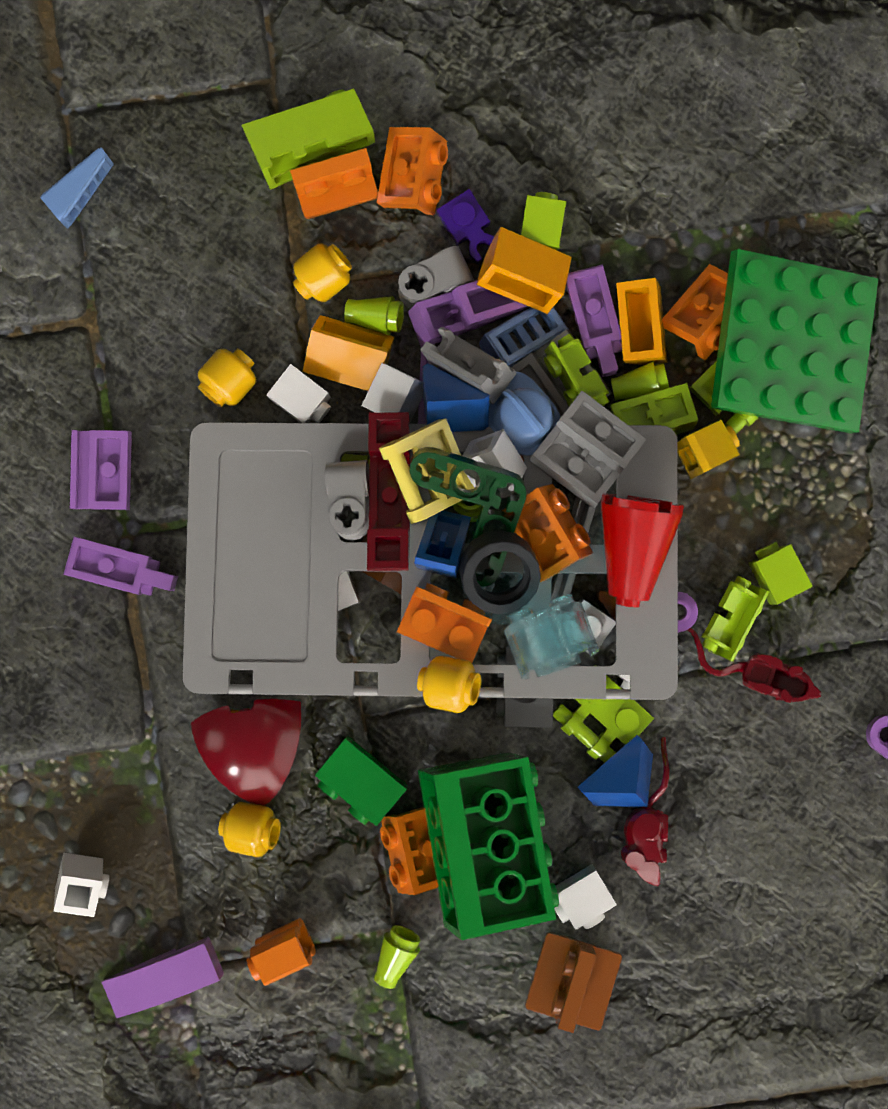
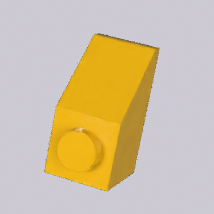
M720 420L678 441L677 453L690 479H693L739 456L737 447L740 446V443L733 428L730 425L725 427L723 421Z

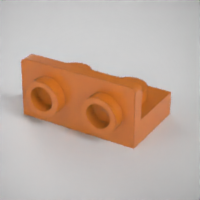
M389 127L377 204L383 208L418 209L426 215H435L437 203L442 195L441 177L443 165L446 164L448 159L447 140L430 127Z
M367 148L290 170L306 219L372 201L378 197V190L373 177Z
M711 264L706 267L661 319L664 329L694 344L698 357L704 360L714 350H718L728 278L727 272Z
M553 484L538 487L526 495V500L514 532L526 540L535 553L540 568V582L548 580L578 560L593 554L589 546L591 541L587 531L582 525L575 522L568 510L570 509V504L567 497L560 489L555 488Z
M427 583L424 589L416 586L397 633L452 657L468 660L473 663L492 619L484 616L486 612L472 604L469 600L464 599L462 606L447 600L450 592Z
M424 807L397 815H385L381 820L380 837L389 853L391 862L389 877L398 893L417 895L438 888Z

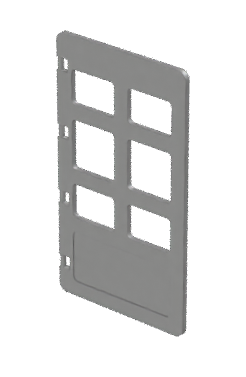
M201 423L192 430L189 459L183 683L189 691L197 694L423 697L422 691L417 689V679L421 668L428 667L431 662L429 657L430 647L401 634V657L394 664L341 663L337 658L339 576L345 571H367V542H343L338 532L330 524L325 465L331 462H341L342 456L346 453H369V424ZM410 424V433L426 426V424ZM628 425L647 440L616 479V497L627 499L628 495L669 501L673 502L672 505H676L677 436L671 428L661 425ZM490 427L482 431L452 432L461 454H464L470 441L494 433ZM410 449V462H411V458H412V456H413V452H412V450ZM521 455L527 466L524 473L526 495L538 487L552 484V477L529 461L531 456ZM417 485L423 502L431 500L428 489ZM428 518L417 523H410L409 571H373L398 572L401 574V621L416 586L424 589L427 583L431 584V577L434 574L419 570L414 564ZM678 529L650 600L641 601L639 608L616 604V660L612 666H557L551 661L552 577L540 582L537 593L528 604L523 606L522 661L517 665H473L475 672L479 674L504 673V688L481 687L479 697L630 700H665L670 698L678 687ZM465 543L464 550L467 548L469 543ZM589 545L593 554L578 560L559 573L607 574L604 545ZM507 552L500 573H518L523 577V563L517 555ZM488 556L483 558L477 565L476 573H483L485 569H492L488 566ZM231 670H253V684H230ZM355 672H378V686H355ZM606 675H630V689H606Z

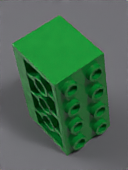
M507 752L419 769L418 775L426 813L429 840L432 847L435 875L438 882L444 927L460 940H466L556 920L554 907L559 906V897L555 884L553 882L550 883L547 867L552 866V856L546 842L543 843L541 827L545 826V815L540 802L536 803L534 787L538 786V775L534 763L529 762V757ZM489 796L488 803H487V805L484 807L485 800H486V798Z

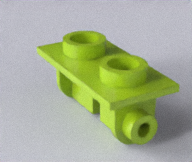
M570 333L557 341L560 348H557L554 341L551 342L544 350L547 355L544 357V362L550 374L554 378L559 377L566 388L563 394L568 406L570 407L581 391L585 392L602 406L608 404L609 400L606 395L609 392L597 371L593 370L584 376L579 371L591 363L579 339L574 340Z
M737 576L734 582H729V586L718 605L728 611L726 617L714 612L705 632L701 636L704 639L702 646L705 649L732 662L743 647L745 638L756 617L761 613L763 604L770 593L768 590L751 585L750 581L740 576Z

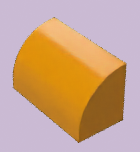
M500 227L484 258L477 285L548 314L564 295L572 257Z
M656 278L616 283L623 361L627 364L639 365L648 364L654 361V364L668 363L665 329L661 320L663 318V307L659 282Z
M320 315L310 333L302 372L369 391L381 363L388 364L394 336Z

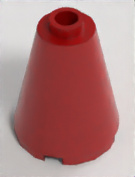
M602 494L601 510L608 595L616 597L615 604L639 608L641 601L650 600L682 519L683 504L672 505L673 502L630 495H628L627 499L616 497V494Z

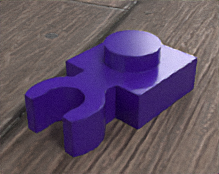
M470 189L438 208L437 215L457 246L466 240L470 244V258L478 265L481 263L482 258L477 252V247L481 244H486L490 247L494 237L483 232V229L490 225V220Z

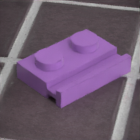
M72 430L70 509L130 510L132 432Z

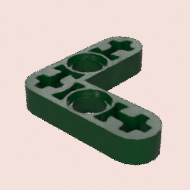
M434 447L420 448L413 454L410 462V475L417 485L482 505L470 542L484 534L483 527L485 523L493 519L502 521L506 525L507 532H515L526 500V487L520 475ZM431 458L435 460V467L446 472L447 463L454 464L450 471L449 484L443 483L444 473L432 471L429 476L422 475V468L417 464H425L427 459ZM470 469L477 472L480 477L479 484L470 490L461 488L456 482V477L461 471ZM507 483H513L514 491L518 495H510L508 497L506 512L499 509L501 492L497 488H505ZM506 551L491 553L488 556V566L492 568L491 570L485 569L482 574L475 572L476 580L480 587L489 586L497 580L507 555Z

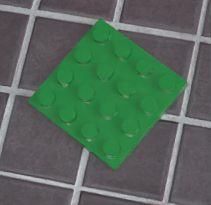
M741 249L731 251L711 408L846 433L859 432L878 278Z

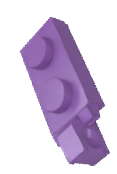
M603 264L568 273L566 287L582 347L589 359L597 358L602 378L617 374L618 366L614 353L622 351L621 331Z
M79 537L73 538L63 574L133 594H146L150 596L154 587L175 591L179 577L158 571L160 561L153 560L152 557Z

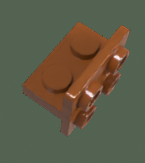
M547 932L526 998V1009L554 1017L557 1028L574 1033L576 1024L599 1031L602 1028L620 967L621 954L553 932Z

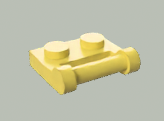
M446 418L438 419L406 436L379 447L383 459H388L409 509L406 511V514L411 524L423 521L462 501V499L428 489L432 499L424 503L416 483L411 478L410 468L403 454L410 449L414 454L420 448L434 447L461 456ZM428 458L425 464L418 463V466L422 468V475L429 476L432 471L444 473L443 483L449 484L450 471L454 464L447 463V472L437 469L435 467V460ZM464 470L461 471L456 477L457 484L466 490L474 489Z

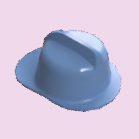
M516 371L517 374L506 389L501 392L494 405L489 403V427L494 432L504 429L518 453L531 456L560 419V414L554 403L534 380L526 374Z

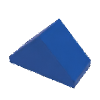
M429 363L422 367L423 404L426 425L438 419L446 418L452 432L482 431L489 427V394Z
M441 511L429 517L415 556L414 564L417 569L457 578L471 517L448 511Z
M636 735L581 783L578 788L594 806L648 807L653 754L643 740Z

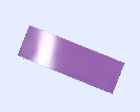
M477 281L458 286L452 292L417 302L408 311V315L422 348L426 341L431 344L442 341V335L438 331L440 327H445L458 336L529 308V306L478 286Z
M206 937L181 949H173L108 977L101 982L115 1016L119 1018L160 1005L218 982L222 978L224 971L210 938Z

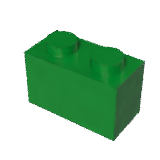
M348 735L315 774L321 780L317 784L318 787L334 800L338 796L351 805L348 809L349 813L364 825L370 821L377 826L407 790L408 786Z

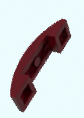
M409 412L369 413L368 452L370 468L367 571H409L410 521L406 514L409 508L388 459L384 460L379 450V447L410 434ZM410 450L403 454L410 468Z

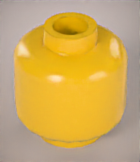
M319 243L294 263L293 269L297 279L293 281V284L306 300L313 297L320 302H327L349 284L351 279L349 270L352 269V266L336 245L331 244L327 246Z
M224 348L218 349L199 369L198 378L201 383L198 385V389L219 407H222L224 404L235 406L256 383L255 374L251 370L255 363L238 348L233 353Z
M437 656L431 660L428 667L421 668L417 679V689L422 691L424 702L430 708L461 713L469 705L473 706L477 702L481 689V676L475 672L473 664L468 660Z
M238 802L232 806L228 813L225 812L220 819L218 827L219 835L223 836L224 845L228 851L253 857H262L268 850H273L279 840L281 829L280 821L275 818L271 808L246 802Z

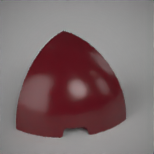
M259 699L254 701L253 707L250 709L243 708L238 711L230 709L226 705L209 711L192 721L191 728L196 747L211 773L222 785L238 797L257 805L265 806L281 789L295 759L301 731V702L285 699Z

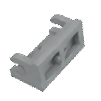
M440 327L438 329L439 334L442 335L440 345L436 347L426 341L420 349L423 355L436 368L489 394V403L494 405L501 392L506 389L517 374L516 371L502 360L495 359L454 335L449 329Z

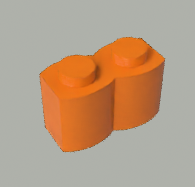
M298 918L255 939V946L250 948V957L247 958L249 971L255 981L261 979L263 985L267 986L312 964V956L316 953L315 945L304 921Z

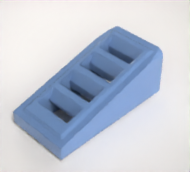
M98 148L44 192L40 198L68 229L114 163L102 148Z
M530 307L484 334L479 342V346L483 352L495 359L502 360L509 367H512L530 353L536 352L563 331L569 329L554 307L548 314ZM540 314L551 331L545 333L535 316ZM524 323H527L537 338L533 341L523 327ZM513 331L523 348L519 349L509 333Z

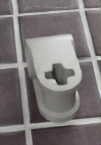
M453 246L404 269L399 276L398 294L403 304L408 308H412L417 302L452 292L456 287L474 282L475 280L459 246ZM415 281L417 286L423 285L422 293L417 294L414 289L409 290V283Z
M368 461L326 463L325 482L330 524L346 540L360 539L366 535L367 529H369ZM353 511L359 519L352 520L351 527L347 528L341 519H346L348 512Z

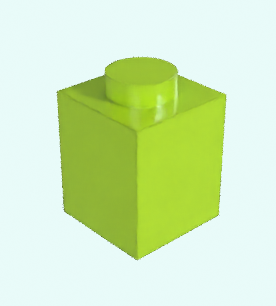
M537 192L535 196L527 195L521 235L558 251L566 201L558 200L557 195L548 192Z
M773 542L757 550L755 553L758 558L748 563L760 588L770 592L766 598L769 605H778L813 587L791 544L779 547L777 542Z

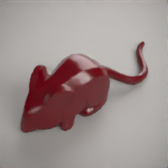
M692 628L688 629L696 644L699 663L709 674L721 677L741 672L743 685L761 694L773 696L775 701L783 700L791 703L821 697V691L814 685L811 678L803 672L802 667L785 664L780 659L770 655L754 653L747 661L733 663L722 669L711 667L706 661L698 634Z
M665 737L661 738L663 761L661 785L649 797L648 807H639L626 818L624 834L627 845L621 850V858L627 866L635 870L643 881L653 886L660 885V867L658 863H667V850L663 848V842L668 840V815L652 808V805L666 791L669 782L670 769Z

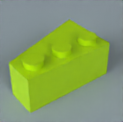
M354 88L347 91L337 90L325 98L242 124L244 133L270 190L292 181L290 170L354 152L375 143L373 128Z

